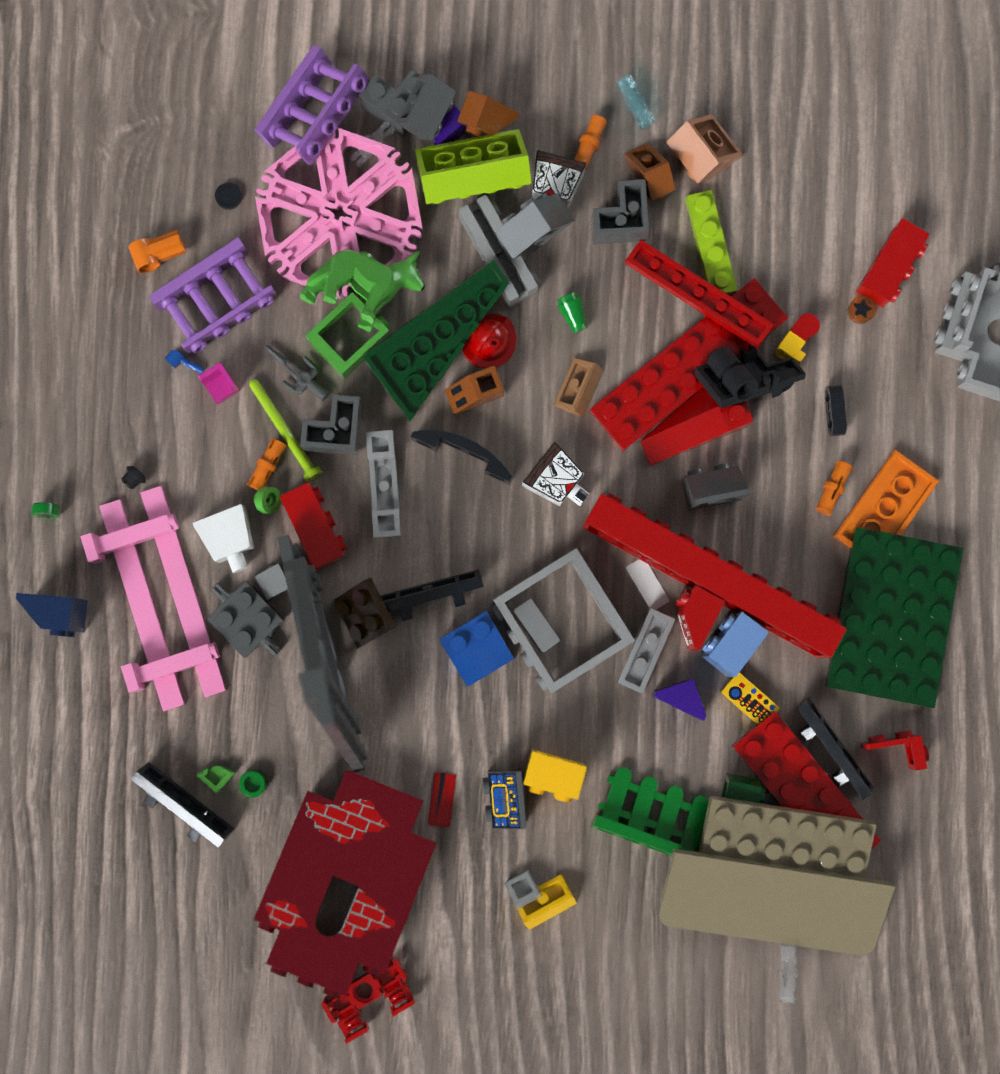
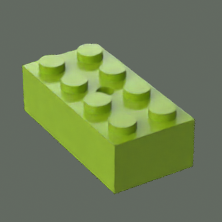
M519 129L496 133L493 136L485 135L415 149L426 204H439L445 200L465 199L476 194H491L502 189H516L532 184L528 153Z

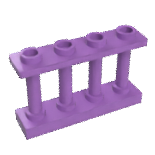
M313 45L254 131L272 148H275L280 139L297 146L296 152L307 164L312 165L358 99L359 94L364 91L370 79L358 64H354L348 73L333 67L332 62L320 47ZM325 75L341 82L334 94L317 87ZM310 96L327 103L318 116L302 109ZM295 118L311 124L304 137L287 130Z
M239 237L148 296L160 312L162 310L170 312L188 339L181 344L188 354L202 351L207 347L209 341L215 337L218 339L225 336L230 331V327L236 323L242 324L252 317L251 313L259 308H267L274 302V298L277 297L271 285L263 289L244 261L245 256L249 253ZM230 265L237 268L254 293L253 297L242 304L222 276L223 270ZM208 280H213L232 308V311L221 318H218L199 290L200 285ZM186 294L191 295L210 323L209 326L198 333L195 332L177 305L178 300Z

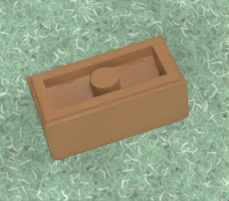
M574 357L553 405L579 417H584L602 376L603 369L595 362Z

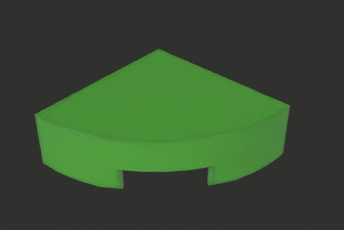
M217 765L202 770L196 776L217 794L235 775L236 771L227 766Z

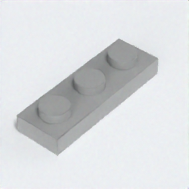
M649 608L617 683L643 694L675 622L674 618Z

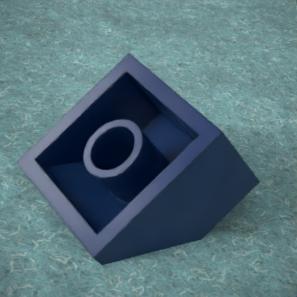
M16 593V600L40 629L50 630L49 635L75 637V632L84 633L88 600L73 597Z

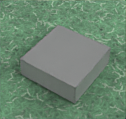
M279 563L254 576L268 601L288 590L285 574Z
M529 870L504 882L517 909L542 896Z

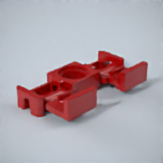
M394 957L392 959L393 963L388 966L386 974L380 972L379 976L366 973L352 981L346 996L340 994L339 999L332 998L327 1001L326 997L323 999L322 1007L332 1023H336L337 1018L339 1019L337 1024L345 1036L344 1041L346 1044L369 1031L370 1027L367 1022H362L358 1015L361 1013L360 1008L382 995L385 999L389 998L392 1006H390L392 1016L415 1004L416 1000L406 984L407 974L404 969L402 970L398 958ZM365 982L371 985L373 991L369 997H361L358 994L357 986L360 983ZM405 999L408 1000L395 1008V1005H397L398 1003L402 1002ZM363 1025V1027H361L360 1029L356 1030L355 1032H353V1033L350 1032V1031L354 1030L355 1028H357V1027Z

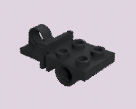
M750 344L748 345V351L743 346L740 347V352L736 355L730 348L720 347L709 356L707 364L695 367V377L721 409L771 393L773 398L780 396L781 393L790 389L794 382L803 380L806 376V373L792 357L768 365L757 352V349Z

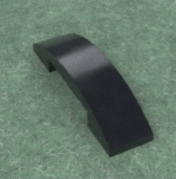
M436 430L413 431L411 434L412 441L433 451H437L440 443H444L488 463L485 468L486 475L508 485L511 482L512 476L506 467L491 452L470 439Z

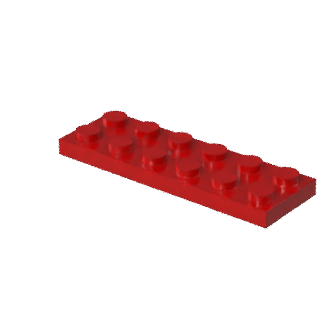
M772 711L731 745L781 807L863 819L776 711ZM876 834L874 835L871 850L881 842Z

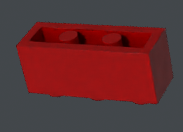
M902 218L893 228L855 292L882 308L889 301L894 303L902 291L899 288L900 283L903 279L907 281L915 269V266L912 265L915 258L920 259L929 245L925 242L930 234Z
M308 482L279 496L311 565H314L316 571H320L346 558L343 551L347 550V546L342 536L336 537L332 527L336 523L330 511L325 512L321 505V502L325 500L318 486L313 488Z

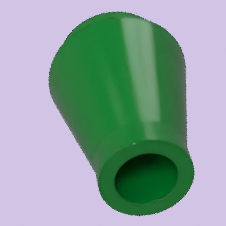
M577 292L557 299L559 304L557 308L570 326L573 334L588 328L582 297H579Z

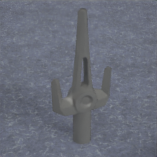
M269 345L265 347L296 379V386L285 380L282 381V385L292 393L299 395L308 388L322 401L328 397L329 392L315 381V378L319 375L320 368L307 356H304L303 360L311 369L305 371ZM286 363H288V364L291 365L293 368H295L297 371H299L298 375H296V374L286 365Z

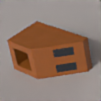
M495 366L470 374L445 389L454 415L504 397V389Z

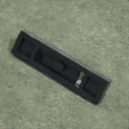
M478 569L380 596L388 612L399 609L402 621L413 619L411 606L452 595L455 607L466 605L463 592L484 586Z
M810 697L801 701L798 710L808 722V725L800 729L799 735L804 742L816 735L840 767V770L832 774L831 779L834 784L840 787L850 781L863 800L871 796L874 786Z
M150 762L137 770L131 778L133 782L149 793L144 800L145 804L153 808L160 802L192 827L187 836L194 842L203 835L219 847L235 829Z

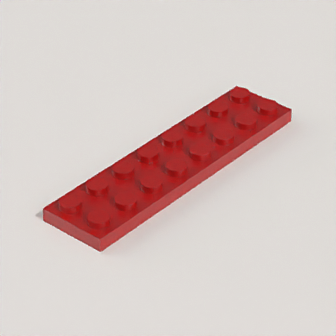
M755 278L731 296L773 323L774 328L770 334L788 319ZM706 316L594 405L589 411L624 452L703 388V385L695 377V367L707 364L709 356L720 347H728L736 355L739 354L740 347L744 346L748 351L749 343Z

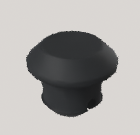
M134 466L126 467L128 472L122 477V482L128 488L135 489L140 482H146L145 475Z

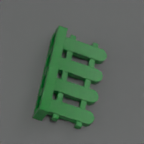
M625 767L619 768L614 776L608 775L606 782L611 784L606 802L599 803L598 809L602 810L601 816L596 815L593 818L591 828L672 856L673 849L699 852L696 848L701 842L700 835L709 803L706 796H696L692 803L689 804L682 801L684 793L678 786L668 788L665 795L656 792L658 784L653 777H645L639 786L630 783L632 774ZM627 790L637 793L631 813L622 810ZM654 799L663 802L657 822L648 819ZM679 809L689 812L683 831L674 828ZM618 818L627 819V825L618 823ZM645 826L655 829L653 835L643 832ZM671 835L680 838L679 844L670 841Z

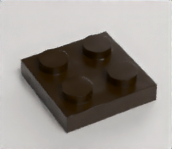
M372 578L363 580L333 600L357 649L396 627Z

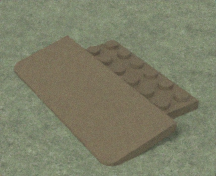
M710 796L699 852L673 849L658 913L661 922L668 927L854 955H866L876 947L896 886L892 882L865 878L876 830L874 821Z

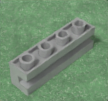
M484 195L477 199L476 205L470 208L468 205H465L458 209V216L484 264L486 265L491 260H494L509 281V284L502 292V296L508 307L511 308L535 295L538 290L537 284L540 282L535 271L527 268L524 262L527 260L526 256L522 255L512 259L495 233V231L503 226L499 218L501 212L494 200L490 202L487 195Z

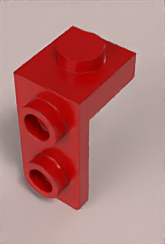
M911 730L895 732V737L885 739L884 735L869 736L868 742L861 743V748L867 750L904 744L909 769H928L926 763L929 761L928 749L926 745H923L922 736L912 735Z

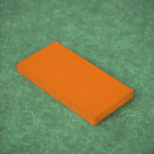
M896 449L893 450L832 537L850 549L854 527L901 536L940 480Z

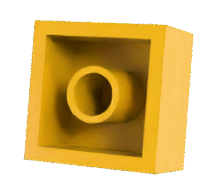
M531 749L522 782L523 785H527L526 788L529 792L543 795L544 791L553 793L554 799L570 803L571 798L576 800L579 798L587 767L580 762Z

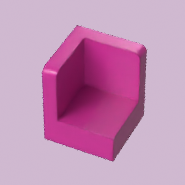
M221 362L198 376L218 405L240 391Z

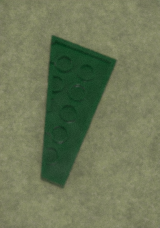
M491 260L362 355L365 362L409 421L413 419L419 407L425 402L434 386L465 346L472 332H475L483 317L509 284V281L494 260Z

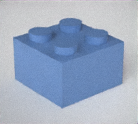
M743 612L731 614L730 616L726 615L718 626L721 631L717 636H711L702 647L704 653L701 658L726 677H736L769 633Z

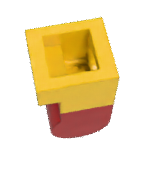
M810 313L800 316L773 354L782 360L792 357L799 364L806 355V353L801 351V348L820 329L819 319Z

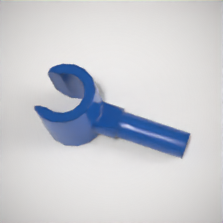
M177 350L170 351L165 357V360L175 369L182 363L200 374L204 370L203 367L189 361Z

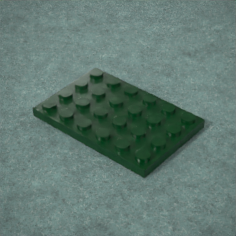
M854 527L851 540L852 546L849 551L837 617L841 620L840 625L847 629L832 658H830L825 687L935 708L963 548Z

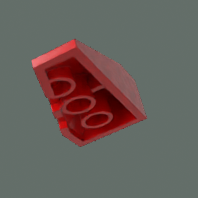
M703 387L644 437L640 443L649 465L652 466L750 426L754 420L746 401L721 409Z

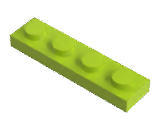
M709 190L687 195L685 202L705 280L727 295L734 294L738 289L713 192Z

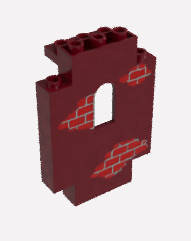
M349 770L345 771L333 801L307 791L253 919L259 922L258 928L264 931L274 933L275 929L279 930L266 962L267 965L272 966L271 972L286 977L287 973L297 976L296 982L310 988L314 984L324 987L323 993L339 999L340 994L347 995L359 963L363 964V970L376 976H379L380 972L386 974L437 844L434 841L411 833L423 800ZM335 876L359 886L340 932L334 936L322 935L316 928L315 920L332 877Z

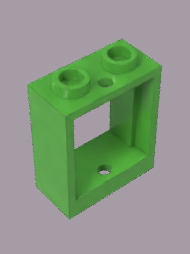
M353 292L305 335L308 342L344 379L365 361L362 357L363 354L391 335L388 329L390 324L379 314L377 317L375 316L373 325L378 332L346 362L328 345L321 335L353 306L360 313L365 306L366 300L361 296L358 298Z

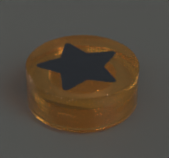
M858 296L849 304L847 313L853 322L865 324L874 317L876 305L871 298Z

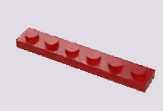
M642 240L639 241L625 260L627 266L757 349H759L774 328L773 323Z

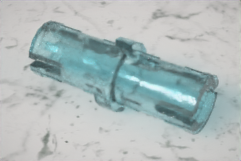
M629 74L619 79L616 84L625 98V106L628 110H631L639 128L643 130L653 125L655 119L645 103L646 98L644 94L640 93L632 76Z

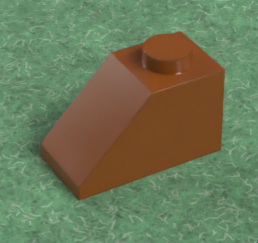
M468 91L457 122L467 126L466 132L478 137L482 133L493 136L517 120L520 113L489 96Z
M649 143L624 153L636 180L646 179V194L651 200L661 199L668 193L676 190L669 162Z

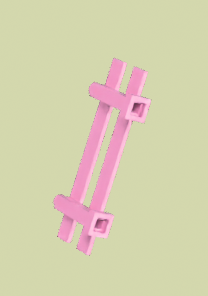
M158 486L140 492L148 521L129 527L122 501L119 499L99 506L108 534L98 537L96 534L88 533L80 537L87 560L90 563L98 564L106 561L104 555L114 552L148 664L139 666L138 663H129L121 666L128 692L134 693L146 689L144 683L154 681L162 710L167 711L185 705L175 674L177 672L195 667L204 697L226 691V687L217 662V658H220L219 650L215 642L211 643L176 530L179 529L177 518L174 513H170L163 488ZM154 538L190 649L172 656L169 655L135 544Z

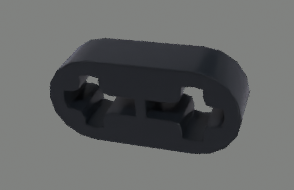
M841 385L826 386L825 407L829 435H845L847 422L843 388Z

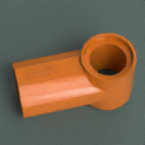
M177 230L154 239L142 238L128 246L139 273L151 272L157 269L160 263L187 253Z

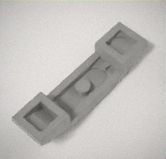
M393 430L366 432L372 499L373 538L401 536V521Z

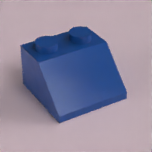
M487 611L439 639L467 687L514 659Z

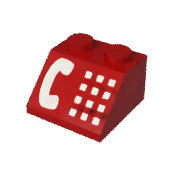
M696 585L689 589L686 588L685 591L682 590L675 605L679 606L676 615L687 649L692 652L700 651L725 603L724 600Z

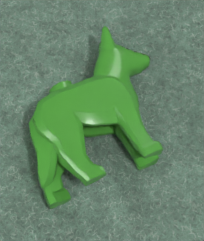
M345 249L336 252L320 269L310 276L306 287L300 294V298L313 305L318 293L324 292L323 301L336 304L338 301L337 291L341 287L350 284L353 290L366 300L360 314L361 320L358 326L371 332L375 315L394 298L401 288H408L414 291L424 290L425 284L416 267V260L420 251H416L406 260L387 266L374 260V257L365 251L359 253Z

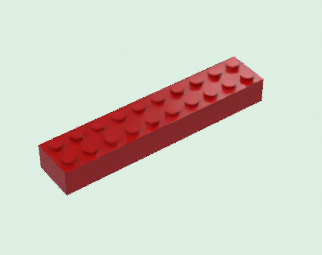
M602 493L600 494L582 527L583 529L690 588L696 585L725 601L724 607L735 613L743 612L764 629L818 659L832 658L847 629L840 625V619L828 613L824 616L816 612L817 607L805 600H802L800 603L792 599V593L782 587L772 588L767 585L768 580L756 573H753L751 576L743 572L742 569L744 567L733 560L723 561L718 558L719 553L707 546H704L702 549L694 545L695 540L683 533H680L679 536L669 531L671 527L657 519L653 522L645 518L646 513L639 508L632 506L629 509L621 504L622 500L611 493H607L606 496Z

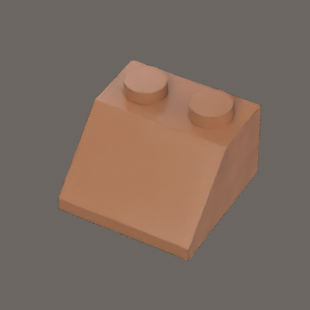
M712 114L686 121L666 141L671 148L673 156L682 162L687 169L688 176L696 181L697 184L710 180L743 156Z

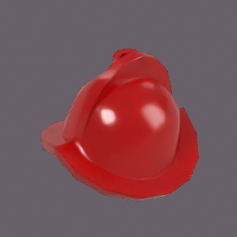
M500 314L485 315L475 332H472L462 348L465 358L478 368L486 369L491 366H502L511 358L515 351L517 341L515 327L508 317Z

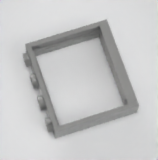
M577 548L493 600L496 606L491 609L499 622L502 620L506 621L510 628L506 633L514 645L517 643L521 645L524 652L520 655L528 668L534 666L539 675L535 679L543 692L548 689L552 694L635 641ZM571 563L619 641L554 682L505 603L566 564Z

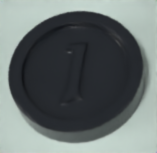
M223 183L215 191V200L221 208L231 210L241 203L242 194L235 184Z

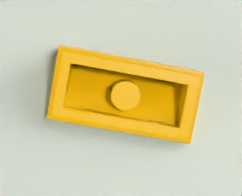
M562 874L538 886L542 896L517 909L529 930L577 904Z

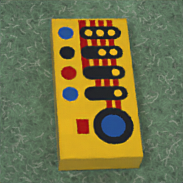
M740 672L736 677H732L720 691L722 695L756 725L772 711L777 712L780 709Z

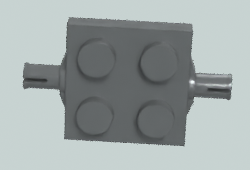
M245 581L236 591L230 594L219 582L215 584L211 591L221 602L207 620L243 658H247L256 648L263 645L273 657L276 656L282 648L271 637L275 629L285 619L249 581Z

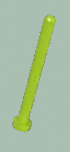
M252 379L249 382V387L305 471L303 477L306 482L317 479L322 475L323 471L319 466L314 467L260 382Z

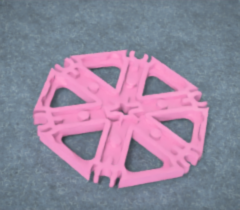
M338 128L339 138L337 139L336 133H334L316 158L322 192L285 178L287 170L302 159L295 150L297 146H294L264 171L266 175L262 176L261 179L269 184V188L267 190L257 189L256 192L259 196L266 199L255 196L265 257H269L268 261L271 265L278 260L282 261L283 264L277 272L283 275L284 279L306 286L310 276L302 273L301 265L328 241L331 244L332 255L345 249L360 253L357 235L389 246L394 250V257L385 264L386 266L406 260L413 254L404 250L405 248L410 251H417V246L409 242V239L413 236L422 237L419 230L412 228H418L423 231L413 170L411 168L407 172L410 168L408 162L402 166L396 165V161L401 158V154L399 151L396 152L394 147ZM348 147H354L376 155L378 163L348 187L343 157L344 150ZM401 186L406 192L409 217L405 221H401L368 208L393 187ZM281 207L310 218L283 242L279 243L275 240L271 221V211L274 208ZM340 207H343V211L347 216H340L339 220H336L335 214L330 210L338 211ZM350 284L341 287L345 298L349 296L348 290L352 288ZM340 289L336 293L339 299H341Z

